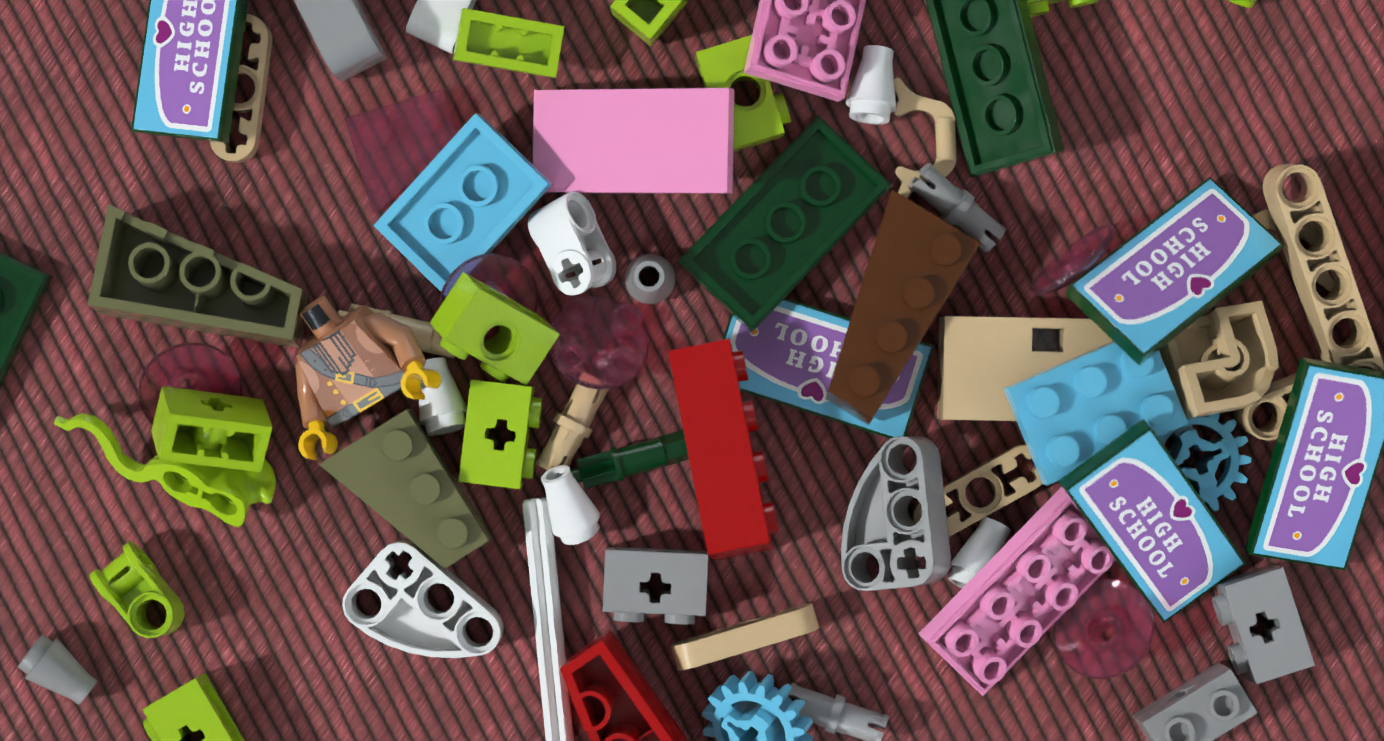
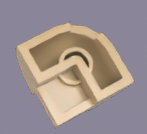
M1262 301L1216 308L1209 315L1198 318L1160 349L1164 365L1187 419L1234 411L1260 401L1263 395L1270 389L1274 372L1279 368L1277 347Z

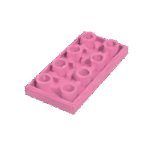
M760 0L744 73L837 102L843 100L847 90L866 0Z
M734 89L534 90L533 165L553 184L546 193H569L570 191H576L578 193L733 194Z
M1061 487L918 634L984 696L1039 641L1041 636L1075 604L1076 600L1111 567L1116 559L1064 488Z

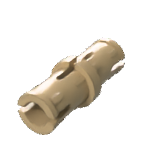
M583 373L580 374V378L562 413H556L553 419L556 425L535 464L547 471L561 465L570 467L571 461L584 437L589 439L593 431L589 427L610 389L609 386Z

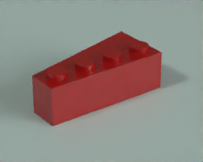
M724 339L668 351L708 556L717 561L774 549L771 534L779 532L773 502L764 503L760 483L769 481L763 451H753L750 432L759 431L753 400L743 402L739 383L749 380L743 350L733 352L730 339Z
M611 629L570 656L560 668L584 732L588 733L590 741H689Z

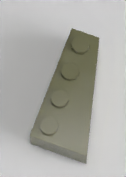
M108 204L88 305L101 315L301 349L306 322L299 313L310 304V298L303 289L242 262L239 263L217 253L215 250L184 239L160 226L143 221Z

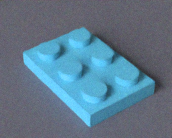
M475 113L373 226L434 286L447 296L461 273L465 272L470 275L553 184L481 114Z
M1114 341L1003 388L1044 485L1052 484L1065 477L1142 419L1150 425L1157 437L1189 424L1159 350L1139 366Z

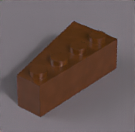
M894 190L891 191L825 398L867 425L873 420L981 244Z

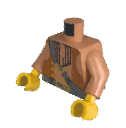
M325 296L314 300L299 313L314 334L305 341L297 353L298 361L295 365L302 425L308 429L303 432L298 442L299 451L305 458L317 460L315 445L320 438L325 453L333 454L336 452L338 441L332 433L326 432L324 428L328 422L334 429L399 389H402L404 395L410 399L425 400V394L420 387L421 380H423V383L428 388L437 389L440 386L441 376L438 372L432 369H424L426 359L409 326L381 313H373L369 307L364 305L340 318Z

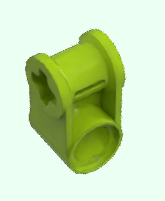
M129 540L124 544V552L104 569L96 568L89 574L90 580L98 592L116 608L131 629L139 636L156 638L169 635L182 624L185 615L182 601L161 577L148 555L134 542ZM153 600L159 601L166 609L167 617L165 623L160 628L150 624L146 617L147 606Z

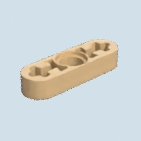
M250 14L246 15L244 33L246 25H252V31L261 37L259 44L254 43L250 45L248 53L249 61H259L258 69L254 70L248 66L239 65L238 75L250 76L255 84V92L252 98L245 103L234 102L233 111L238 113L252 112L250 121L240 117L239 132L247 136L248 140L246 145L237 146L236 153H230V146L225 143L210 142L214 153L231 163L248 161L258 150L272 49L271 31L262 20ZM242 46L240 61H242V57H243V46ZM232 117V123H231L230 134L232 133V131H233V126H234V119H235V118H233V117Z
M1027 445L1013 446L943 485L945 506L953 503L946 495L955 489L958 503L969 513L962 520H960L957 510L947 515L949 537L1042 485L1037 469L1034 466L1031 469L1034 478L1027 481L1023 476H1016L1007 481L1006 483L1013 488V491L1005 495L1001 480L991 471L997 465H1000L1002 474L1015 469L1017 466L1015 457L1019 454H1022L1025 459H1032ZM979 477L988 479L994 487L992 501L983 507L971 505L965 493L969 482ZM919 501L915 503L912 510V521L916 524L922 517V506Z
M806 603L681 640L672 644L671 649L677 669L681 671L813 632L820 627L813 604Z

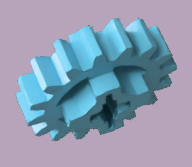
M1220 413L1187 419L1189 424L1158 437L1163 445L1169 436L1171 437L1173 445L1169 454L1177 465L1184 463L1183 460L1190 457L1189 447L1196 451L1210 452L1203 455L1204 458L1197 461L1199 470L1191 467L1179 468L1209 511L1213 512L1219 510L1217 497L1222 496L1231 501L1236 498L1230 486L1233 482H1247L1248 478L1239 473L1238 468L1239 465L1251 463V457L1240 455L1238 450L1239 447L1248 442L1247 437L1232 436L1231 431L1235 428L1237 422L1234 419L1228 418L1219 423ZM1192 425L1204 426L1213 431L1219 438L1209 441L1201 439ZM1226 459L1224 471L1217 481L1214 476L1220 461Z
M748 671L741 680L735 675L730 676L723 685H719L708 698L710 703L702 712V716L710 722L702 731L703 735L715 737L716 741H813V737L806 733L813 720L807 716H800L799 711L806 703L803 699L792 701L788 697L791 691L789 684L782 686L779 690L774 687L773 675L768 674L762 682H757L754 672Z

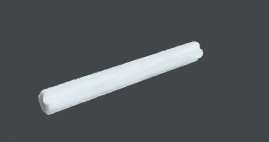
M545 497L531 498L525 500L522 506L546 741H574L570 694L560 670L566 662L554 534L552 532L547 499Z

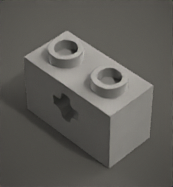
M607 546L605 549L603 612H613V620L620 622H644V613L665 614L664 623L695 624V616H706L708 552ZM651 573H660L662 582L671 584V590H662L660 599L650 598V591L641 588V582H648L651 578Z
M1270 564L1226 578L1216 585L1218 596L1212 597V603L1221 626H1229L1234 644L1228 646V653L1237 675L1244 673L1245 679L1257 685L1315 666L1284 567ZM1255 614L1269 619V623L1262 626L1263 636L1250 631V627L1257 624Z
M1218 662L1132 716L1147 741H1213L1256 715L1257 711L1232 670Z

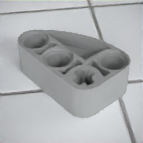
M294 0L322 57L332 74L339 81L343 82L387 59L357 0Z
M897 436L889 439L870 461L857 483L848 506L841 544L843 576L847 583L856 590L871 591L933 584L946 577L950 570L951 553L941 459L937 446L926 437ZM909 446L912 447L917 456L916 466L911 472L903 464V454ZM913 498H916L922 506V517L917 524L911 520L908 513V505ZM870 554L874 555L879 563V573L875 579L868 574L866 569V561ZM916 556L925 557L926 568L916 567Z

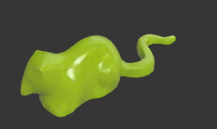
M81 413L70 419L57 416L54 420V425L66 431L74 428H83L91 432L97 438L109 463L125 478L138 483L156 480L172 497L191 507L207 510L234 527H240L243 524L250 505L259 502L265 504L272 502L276 478L273 468L266 459H264L261 472L159 460L158 455L150 459L147 464H142L125 455L111 429L94 415Z

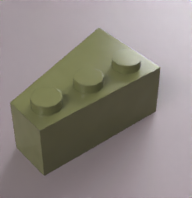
M406 409L319 464L443 568H447L493 538L432 438L427 435L425 427L419 424V418L413 409Z

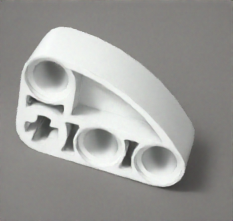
M402 539L394 541L382 549L349 587L343 597L342 607L344 614L353 625L372 638L408 653L441 658L481 656L492 651L503 636L504 624L499 613L449 569L443 568L411 540ZM393 552L398 556L404 552L411 555L412 559L408 564L413 570L411 576L406 571L400 575L393 572L392 568L396 563L391 557ZM437 583L445 584L452 590L454 603L450 609L437 610L432 607L427 597L431 585ZM371 589L379 595L381 609L377 615H365L357 608L356 597L360 590ZM474 617H482L488 620L493 629L492 639L486 643L472 641L466 632L468 620Z

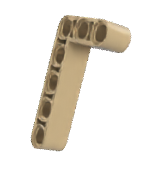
M1281 164L1269 170L1264 178L1262 185L1263 193L1278 238L1284 244L1282 249L1321 361L1353 367L1363 366L1365 369L1384 372V363L1321 179L1317 172L1309 166L1301 164ZM1294 173L1299 177L1302 188L1298 197L1289 201L1283 194L1282 185L1285 178ZM1312 222L1318 230V238L1312 247L1305 249L1299 241V233L1306 223ZM1329 270L1334 277V287L1328 295L1321 297L1316 291V280L1322 272ZM1346 318L1351 328L1350 336L1345 342L1337 345L1332 336L1333 327L1338 321ZM1296 373L1271 382L1270 389L1263 395L1260 401L1242 409L1234 410V420L1237 422L1238 427L1258 439L1266 441L1277 439ZM1268 402L1272 409L1271 419L1266 425L1256 428L1252 420L1253 411L1261 403Z

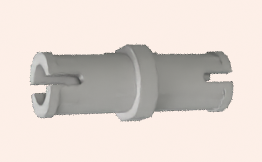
M927 163L918 171L930 182L929 186L916 176L909 183L908 189L918 194L941 214L940 219L950 225H954L963 233L980 242L979 247L984 253L990 251L996 245L984 233L985 230L999 240L1006 231L1004 225L999 224L980 208L974 201L975 197L953 185L931 163Z
M792 682L788 697L795 700L803 699L806 703L799 711L800 716L812 718L813 723L824 727L825 732L834 735L835 732L864 741L882 740L884 732L870 728L868 725L885 730L889 715H883L846 702L847 697L837 694L836 698L798 686Z

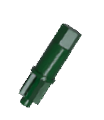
M684 430L620 448L611 447L609 451L577 459L578 467L570 470L578 483L583 482L584 489H588L619 480V482L625 481L624 478L689 460Z

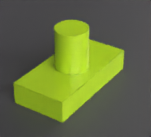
M462 8L453 60L556 78L564 26Z

